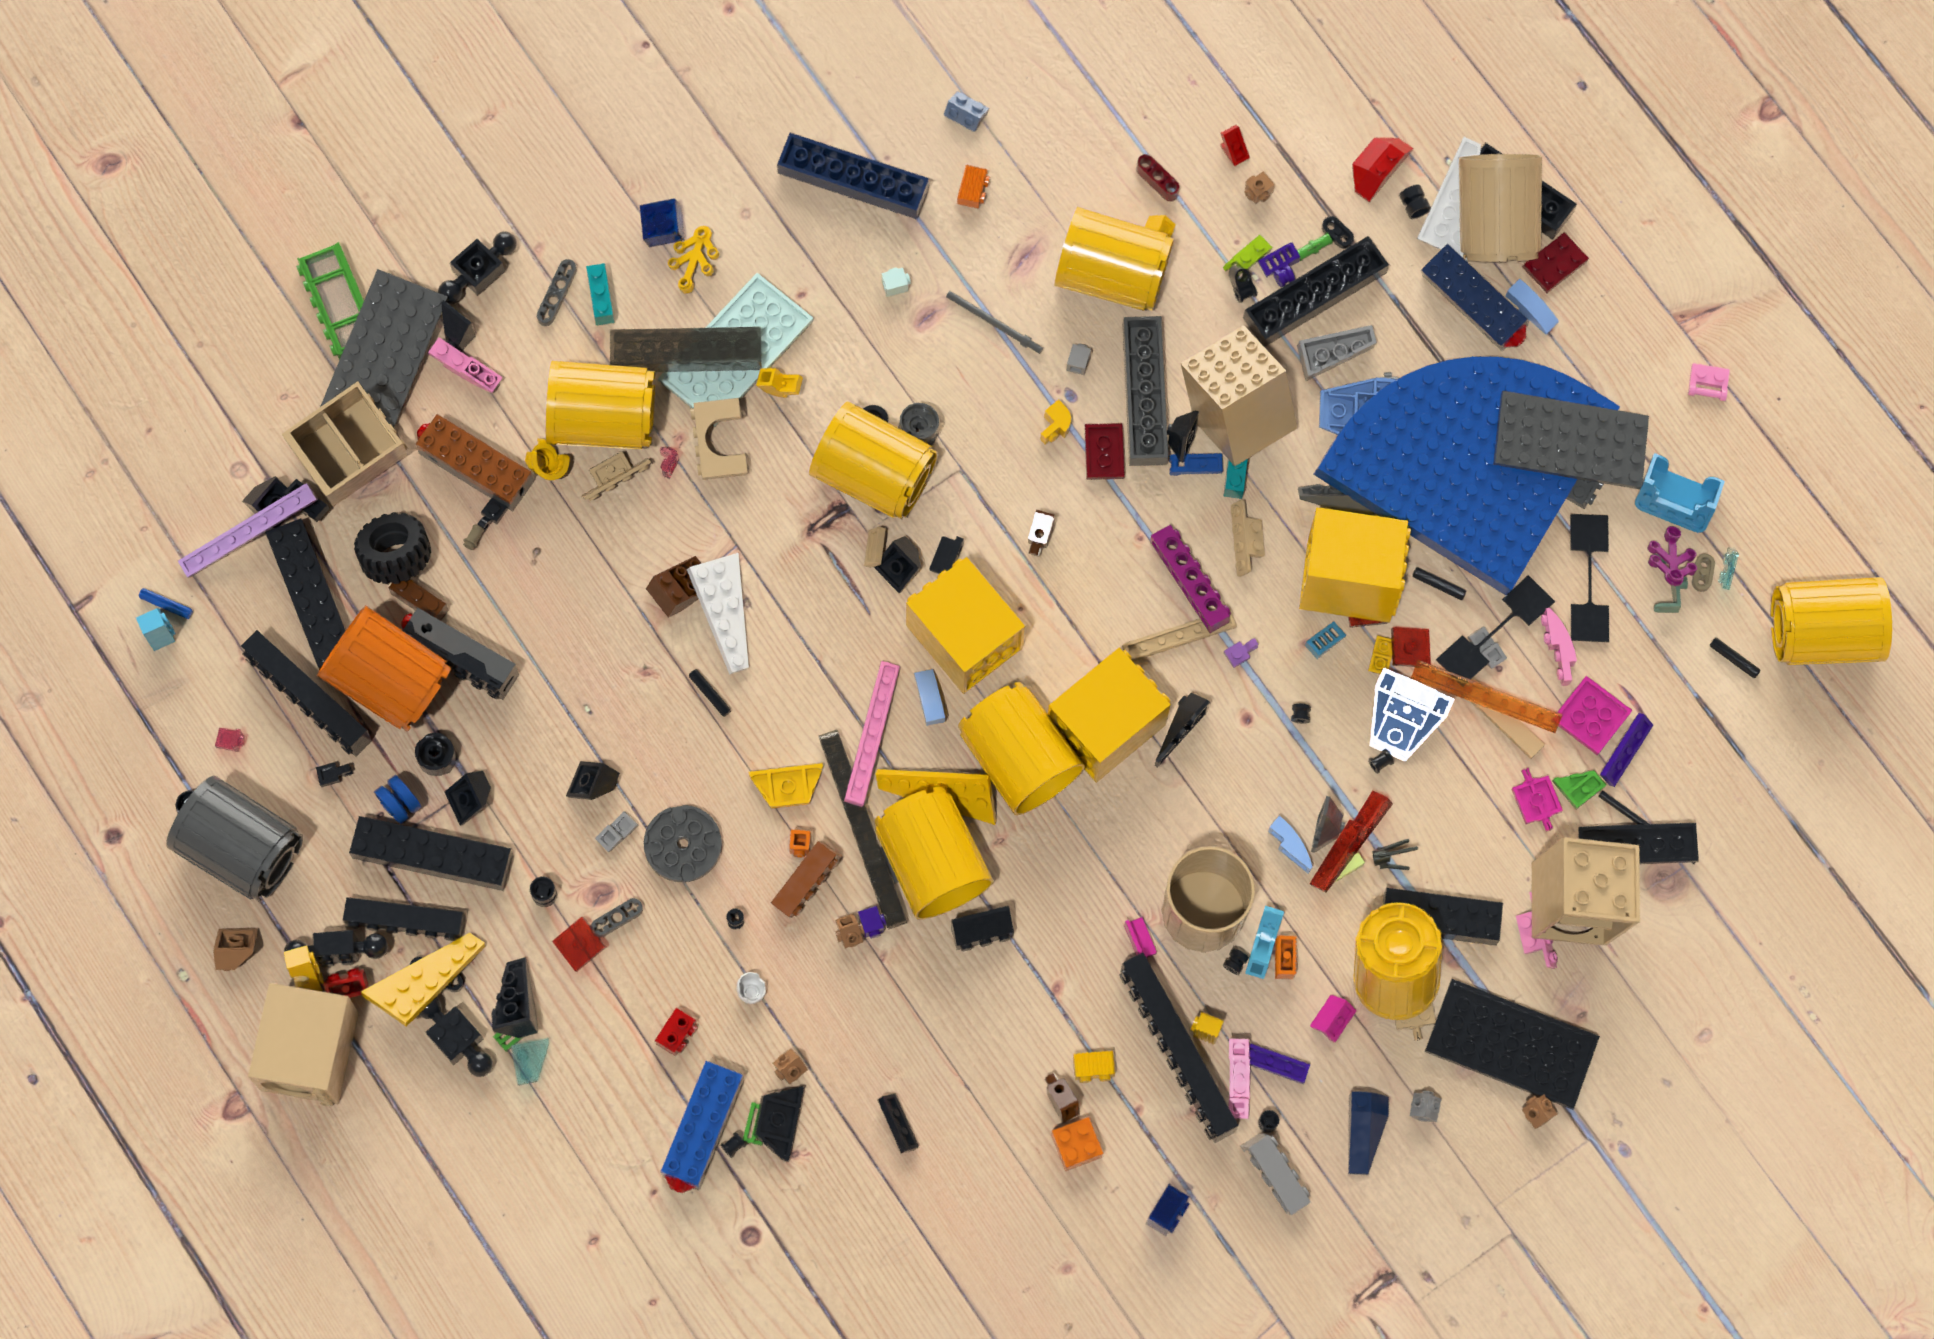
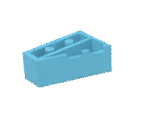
M156 608L136 617L140 629L153 651L175 642L173 635L176 633L161 609Z

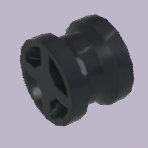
M1301 703L1293 704L1292 710L1294 713L1291 716V721L1299 724L1310 723L1309 712H1311V706Z

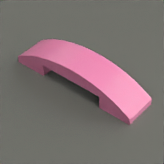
M1229 1039V1109L1234 1118L1249 1119L1250 1042L1249 1039Z

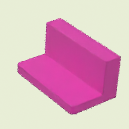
M1143 917L1133 921L1126 920L1124 927L1136 956L1144 953L1146 958L1156 955L1157 951Z
M1330 995L1310 1026L1322 1032L1330 1041L1336 1042L1356 1013V1010L1347 1000Z

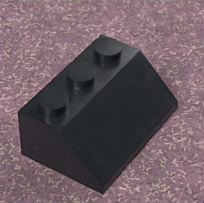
M1009 906L951 919V930L956 950L961 949L962 952L973 949L972 946H989L993 941L997 940L999 942H1006L1014 936Z

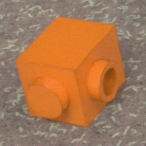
M791 829L790 854H793L794 857L803 858L810 852L811 831Z

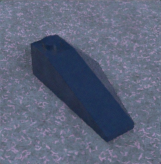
M1352 1091L1350 1093L1348 1174H1369L1389 1117V1096L1373 1092Z

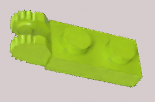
M1258 235L1223 266V269L1228 271L1237 264L1249 270L1258 260L1272 250V246L1261 235Z

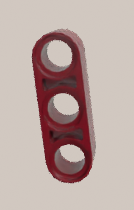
M1148 154L1139 156L1136 167L1137 173L1164 200L1169 202L1176 200L1179 193V183L1152 156ZM1141 164H1148L1149 167H1142ZM1160 176L1162 179L1156 180L1154 177ZM1172 188V189H1174L1175 191H1174V192H1168L1166 189Z

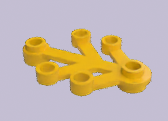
M707 226L698 227L694 231V235L686 241L675 242L673 248L678 254L684 253L686 248L694 244L695 246L694 249L681 257H673L668 260V266L671 270H677L682 264L689 261L684 277L678 282L679 289L685 294L692 292L694 289V283L691 279L697 262L700 263L701 271L705 276H711L714 272L713 267L708 264L701 252L703 244L707 248V255L711 260L717 259L720 255L717 248L710 241L712 232Z

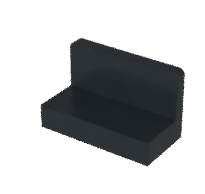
M942 536L929 570L937 574L944 570H950L953 563L958 560L964 545V538L957 536L953 540Z

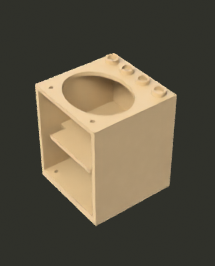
M358 381L282 433L289 447L333 507L408 455L406 452L408 447L404 441L398 438L396 430L391 424H388L383 412L375 406L373 398L369 393L365 392Z
M1564 837L1531 863L1532 938L1606 946L1640 922L1639 845ZM1558 922V924L1592 927L1593 929L1583 934L1573 935L1559 932L1553 929L1552 926Z
M269 983L248 1074L250 1080L260 1091L320 1101L321 1105L330 1107L333 1104H339L359 1014L349 997Z

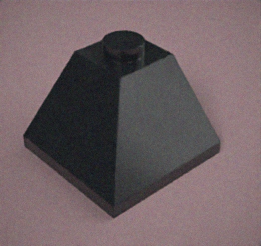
M443 300L441 306L446 341L462 352L476 337L473 325Z
M1195 410L1176 417L1173 424L1168 426V444L1180 462H1184L1195 439L1199 411Z
M274 476L255 486L242 502L256 514L286 496L283 492L287 487ZM282 521L281 523L277 524V525L274 526L273 528L279 527L284 521Z
M906 536L894 540L882 555L881 565L874 567L898 593L903 591L921 568L918 549Z
M580 761L566 797L585 800L596 799L613 791L620 773L604 763Z
M484 771L466 773L444 792L460 826L464 825L486 805L491 786Z

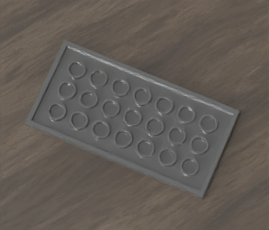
M377 269L321 406L358 381L365 392L369 393L373 398L375 406L383 412L388 424L395 428L442 314L441 302L443 300L447 302L448 297Z
M1502 391L1493 465L1641 489L1649 416Z

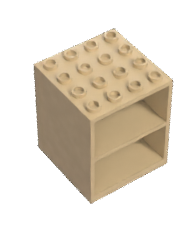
M1242 326L1181 363L1191 411H1199L1197 425L1234 466L1297 429L1286 370L1245 326Z

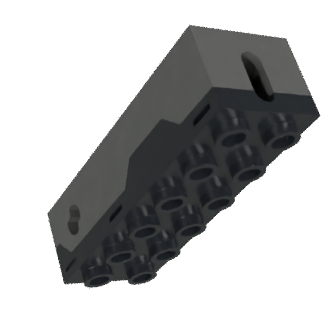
M419 608L416 609L413 615L411 613L406 614L401 622L402 631L446 660L445 664L451 667V671L455 672L454 675L463 681L465 679L469 680L471 685L478 690L483 688L494 699L500 698L504 700L519 677L515 663Z

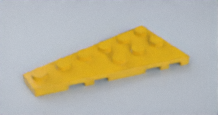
M877 769L875 775L879 790L906 798L923 790L927 794L933 793L934 787H943L948 794H951L961 815L993 825L996 824L997 818L989 775Z
M468 933L361 991V994L364 998L407 1027L485 948V943L473 934Z

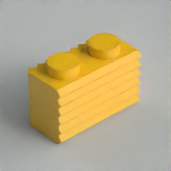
M1201 1012L1200 1017H1195L1191 1027V1031L1194 1032L1193 1037H1197L1201 1041L1204 1040V1042L1208 1041V1044L1214 1045L1224 1020Z
M1113 1051L1073 1054L1075 1080H1079L1080 1083H1089L1091 1079L1097 1078L1102 1082L1110 1081L1111 1077L1115 1076Z

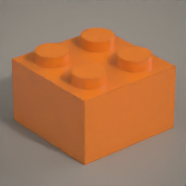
M1089 1117L1052 1130L1051 1136L1065 1172L1103 1157V1151Z

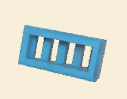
M1332 622L1310 638L1305 646L1318 660L1344 639L1346 634L1335 622ZM1332 628L1338 633V637L1330 631ZM1328 633L1333 641H1330L1325 634ZM1321 637L1326 641V643H1327L1326 646H1325V644L1320 640ZM1316 641H1317V643L1322 647V649H1319V648L1315 645V642H1316Z

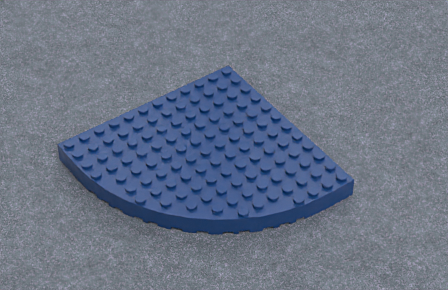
M1503 357L1451 359L1408 373L1385 386L1366 401L1345 424L1313 475L1343 494L1348 495L1380 517L1408 521L1407 528L1411 529L1410 536L1502 594L1507 595L1512 591L1577 479L1493 465L1501 392L1508 391L1619 410L1620 406L1576 379L1543 365Z

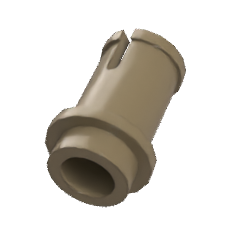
M473 525L468 537L464 538L463 545L470 550L477 548V542L484 529L478 525Z

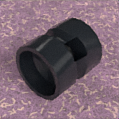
M1419 184L1412 185L1399 194L1402 204L1406 206L1405 210L1410 219L1419 218L1427 214L1431 209L1427 198H1424L1425 193Z
M540 876L532 881L530 893L536 905L548 907L555 903L557 891L550 878Z

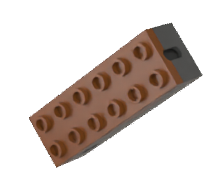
M436 414L431 423L422 424L417 431L418 441L416 442V447L421 456L489 498H494L512 512L534 483L531 471Z

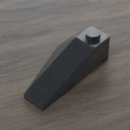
M525 957L507 962L501 980L502 987L496 997V1007L493 1008L491 1014L492 1030L496 1033L517 1038L538 1033L537 1016L527 959Z

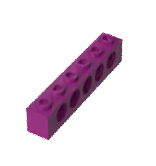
M1168 525L1152 534L1150 543L1208 632L1212 633L1229 623L1231 612L1226 605L1223 606L1218 591L1213 590L1210 586L1211 582L1206 574L1203 575L1200 571L1201 566L1196 559L1193 560L1191 557V551L1187 544L1183 545L1178 530ZM1173 545L1176 549L1170 550L1167 547ZM1183 560L1186 564L1179 565L1177 562ZM1188 576H1195L1196 579H1195V580H1189V579H1187V577H1188ZM1204 591L1206 595L1200 596L1197 592ZM1214 606L1216 610L1209 611L1207 607Z

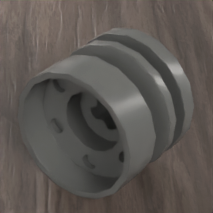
M925 403L910 404L902 411L898 428L932 446L937 438L939 417L937 412Z

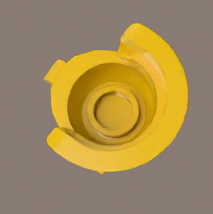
M538 438V444L534 446L531 452L526 453L525 462L535 474L546 480L561 478L568 470L570 457L566 454L557 455L551 444H547L545 439Z

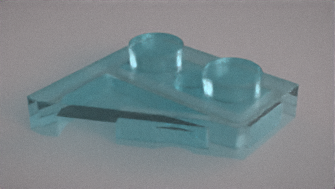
M1728 547L1727 553L1724 556L1723 572H1720L1718 582L1721 583V588L1730 590L1739 552L1731 547Z
M549 1039L511 1046L518 1085L538 1082L548 1049Z

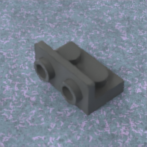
M1577 479L1566 499L1585 509L1587 504L1592 505L1597 496L1594 492L1596 489L1601 490L1604 483Z

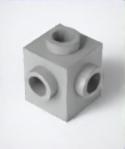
M1430 1091L1414 1093L1410 1117L1421 1122H1437L1441 1099L1435 1097L1434 1093Z

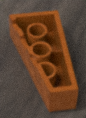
M817 841L771 901V904L790 918L793 916L797 917L803 909L802 905L813 897L816 888L825 881L827 875L835 868L842 856L826 843Z

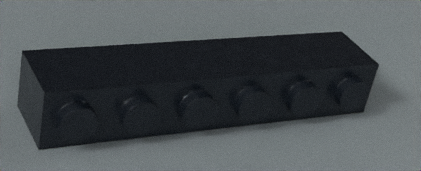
M346 897L343 922L349 928L358 929L359 926L367 927L366 929L370 931L385 929L386 932L393 934L401 931L409 936L425 934V937L433 939L441 936L449 941H455L456 938L462 937L465 920L464 913L460 911Z

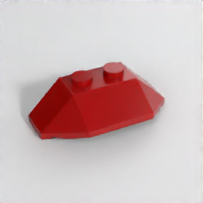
M1374 137L1352 163L1355 193L1370 203L1414 148L1400 138Z

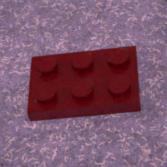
M1564 232L1539 251L1537 259L1528 260L1523 264L1522 268L1546 293H1549L1588 262L1589 258Z
M1122 423L1085 424L1086 480L1124 479Z

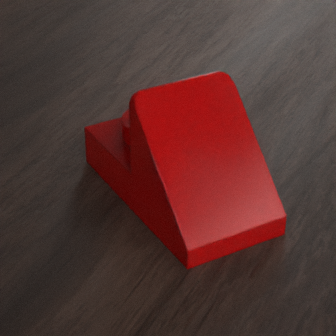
M1234 125L1220 133L1223 140L1220 146L1233 166L1250 158L1239 126Z

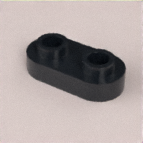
M1328 216L1323 220V233H1328L1338 247L1346 249L1352 245L1354 240L1353 233L1338 218ZM1328 226H1333L1334 229L1331 230ZM1345 238L1347 241L1342 242L1341 239Z

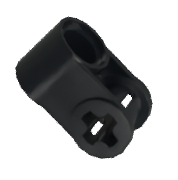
M1239 265L1231 267L1229 278L1237 301L1242 303L1244 299L1251 296L1256 297L1257 290L1253 284L1250 272ZM1242 271L1241 278L1237 279V274Z

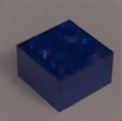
M675 198L640 205L642 236L649 247L685 240L682 206Z
M1169 1184L1148 1217L1146 1224L1165 1236L1169 1232L1173 1234L1180 1221L1177 1219L1178 1216L1183 1217L1190 1205L1187 1202L1189 1196Z

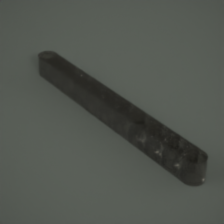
M838 730L819 735L823 752L879 907L884 915L886 926L889 930L906 924L907 921L865 804L863 807L844 802L852 768Z

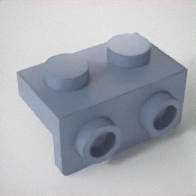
M957 91L948 101L944 116L975 132L979 122L987 115L989 108Z

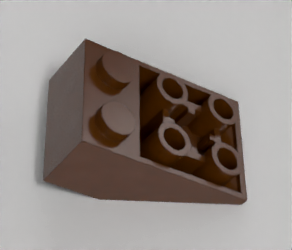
M696 556L653 576L646 587V590L668 618L683 611L699 599L687 571L689 567L702 564Z

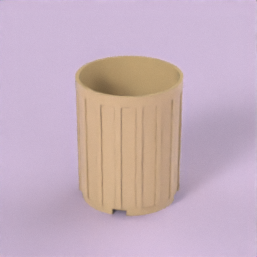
M1488 154L1459 157L1460 251L1463 253V259L1467 258L1468 261L1507 262V260L1524 261L1538 258V251H1541V155Z
M1201 847L1186 853L1175 863L1168 877L1161 909L1165 929L1168 930L1175 942L1177 941L1188 950L1206 953L1218 951L1235 940L1245 923L1255 895L1252 874L1243 860L1223 848Z

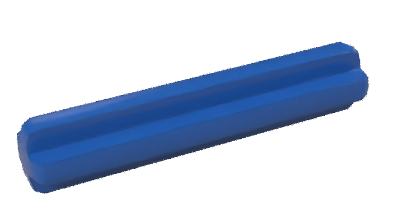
M142 588L139 592L140 599L186 619H189L193 613L191 608L145 588Z

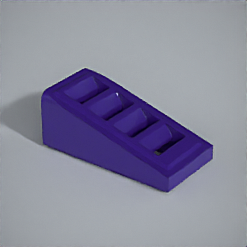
M1290 242L1258 260V263L1265 276L1268 277L1276 269L1281 270L1285 265L1292 266L1298 263L1300 255L1294 244ZM1280 255H1283L1286 261L1283 262ZM1274 258H1276L1279 265L1276 266ZM1269 261V263H1270L1271 266H1272V269H1269V267H1268V265L1266 264V262Z

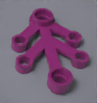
M1674 526L1668 527L1664 534L1665 541L1668 542L1669 554L1660 547L1657 541H1651L1647 547L1648 551L1653 554L1657 553L1659 556L1651 555L1648 564L1654 568L1658 567L1665 574V580L1668 584L1680 586L1683 583V577L1695 574L1697 566L1694 563H1687L1686 567L1681 570L1678 569V566L1686 561L1692 562L1697 554L1693 549H1687L1685 553L1677 557L1676 542L1681 536V531ZM1661 558L1669 564V568L1661 561Z

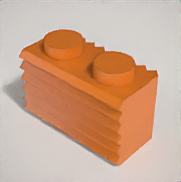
M969 165L965 166L957 204L979 209L980 203L984 204L986 193H983L984 187H988L990 176H987V169Z
M1279 935L1275 940V979H1293L1297 973L1296 936Z

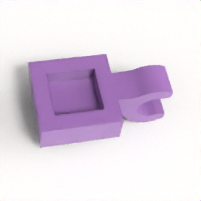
M1255 638L1248 641L1244 646L1239 641L1224 650V654L1232 667L1235 668L1249 660L1250 656L1248 653L1257 649L1259 644Z

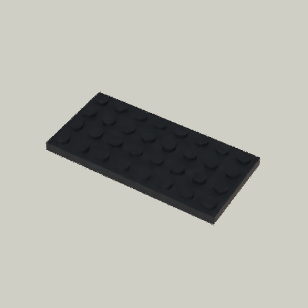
M1451 979L1424 1052L1538 1097L1545 1095L1551 1102L1573 1110L1600 1036Z

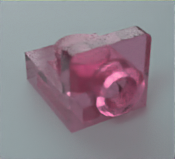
M661 446L660 454L665 459L662 461L660 469H662L663 477L670 479L680 460L679 455L675 449Z
M219 728L215 747L239 752L240 747L244 745L245 736L241 729L236 728L235 731Z

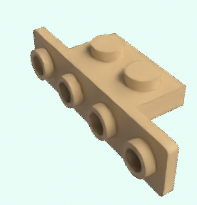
M620 451L589 469V472L595 480L597 487L583 494V499L592 501L600 496L599 493L601 491H609L616 487L615 483L620 480L625 482L632 478L631 474L638 471L640 473L646 470L648 464L651 463L650 459L646 458L631 467L624 453Z
M1239 500L1231 505L1230 513L1232 517L1235 568L1237 576L1242 577L1251 572L1250 557L1261 558L1265 556L1262 520L1246 518L1245 501Z

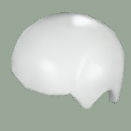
M747 972L737 982V995L745 1003L756 1004L765 996L766 984L758 973Z

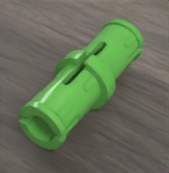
M1326 233L1314 241L1310 240L1307 245L1298 249L1299 261L1313 253H1319V250L1332 244L1333 242L1329 234Z

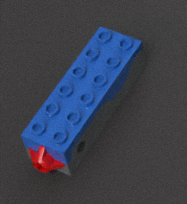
M705 1061L660 1171L662 1177L666 1178L671 1190L682 1194L692 1189L700 1190L744 1082L742 1074Z

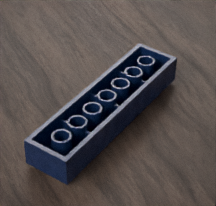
M789 133L777 163L778 174L917 219L929 189V178L793 133Z

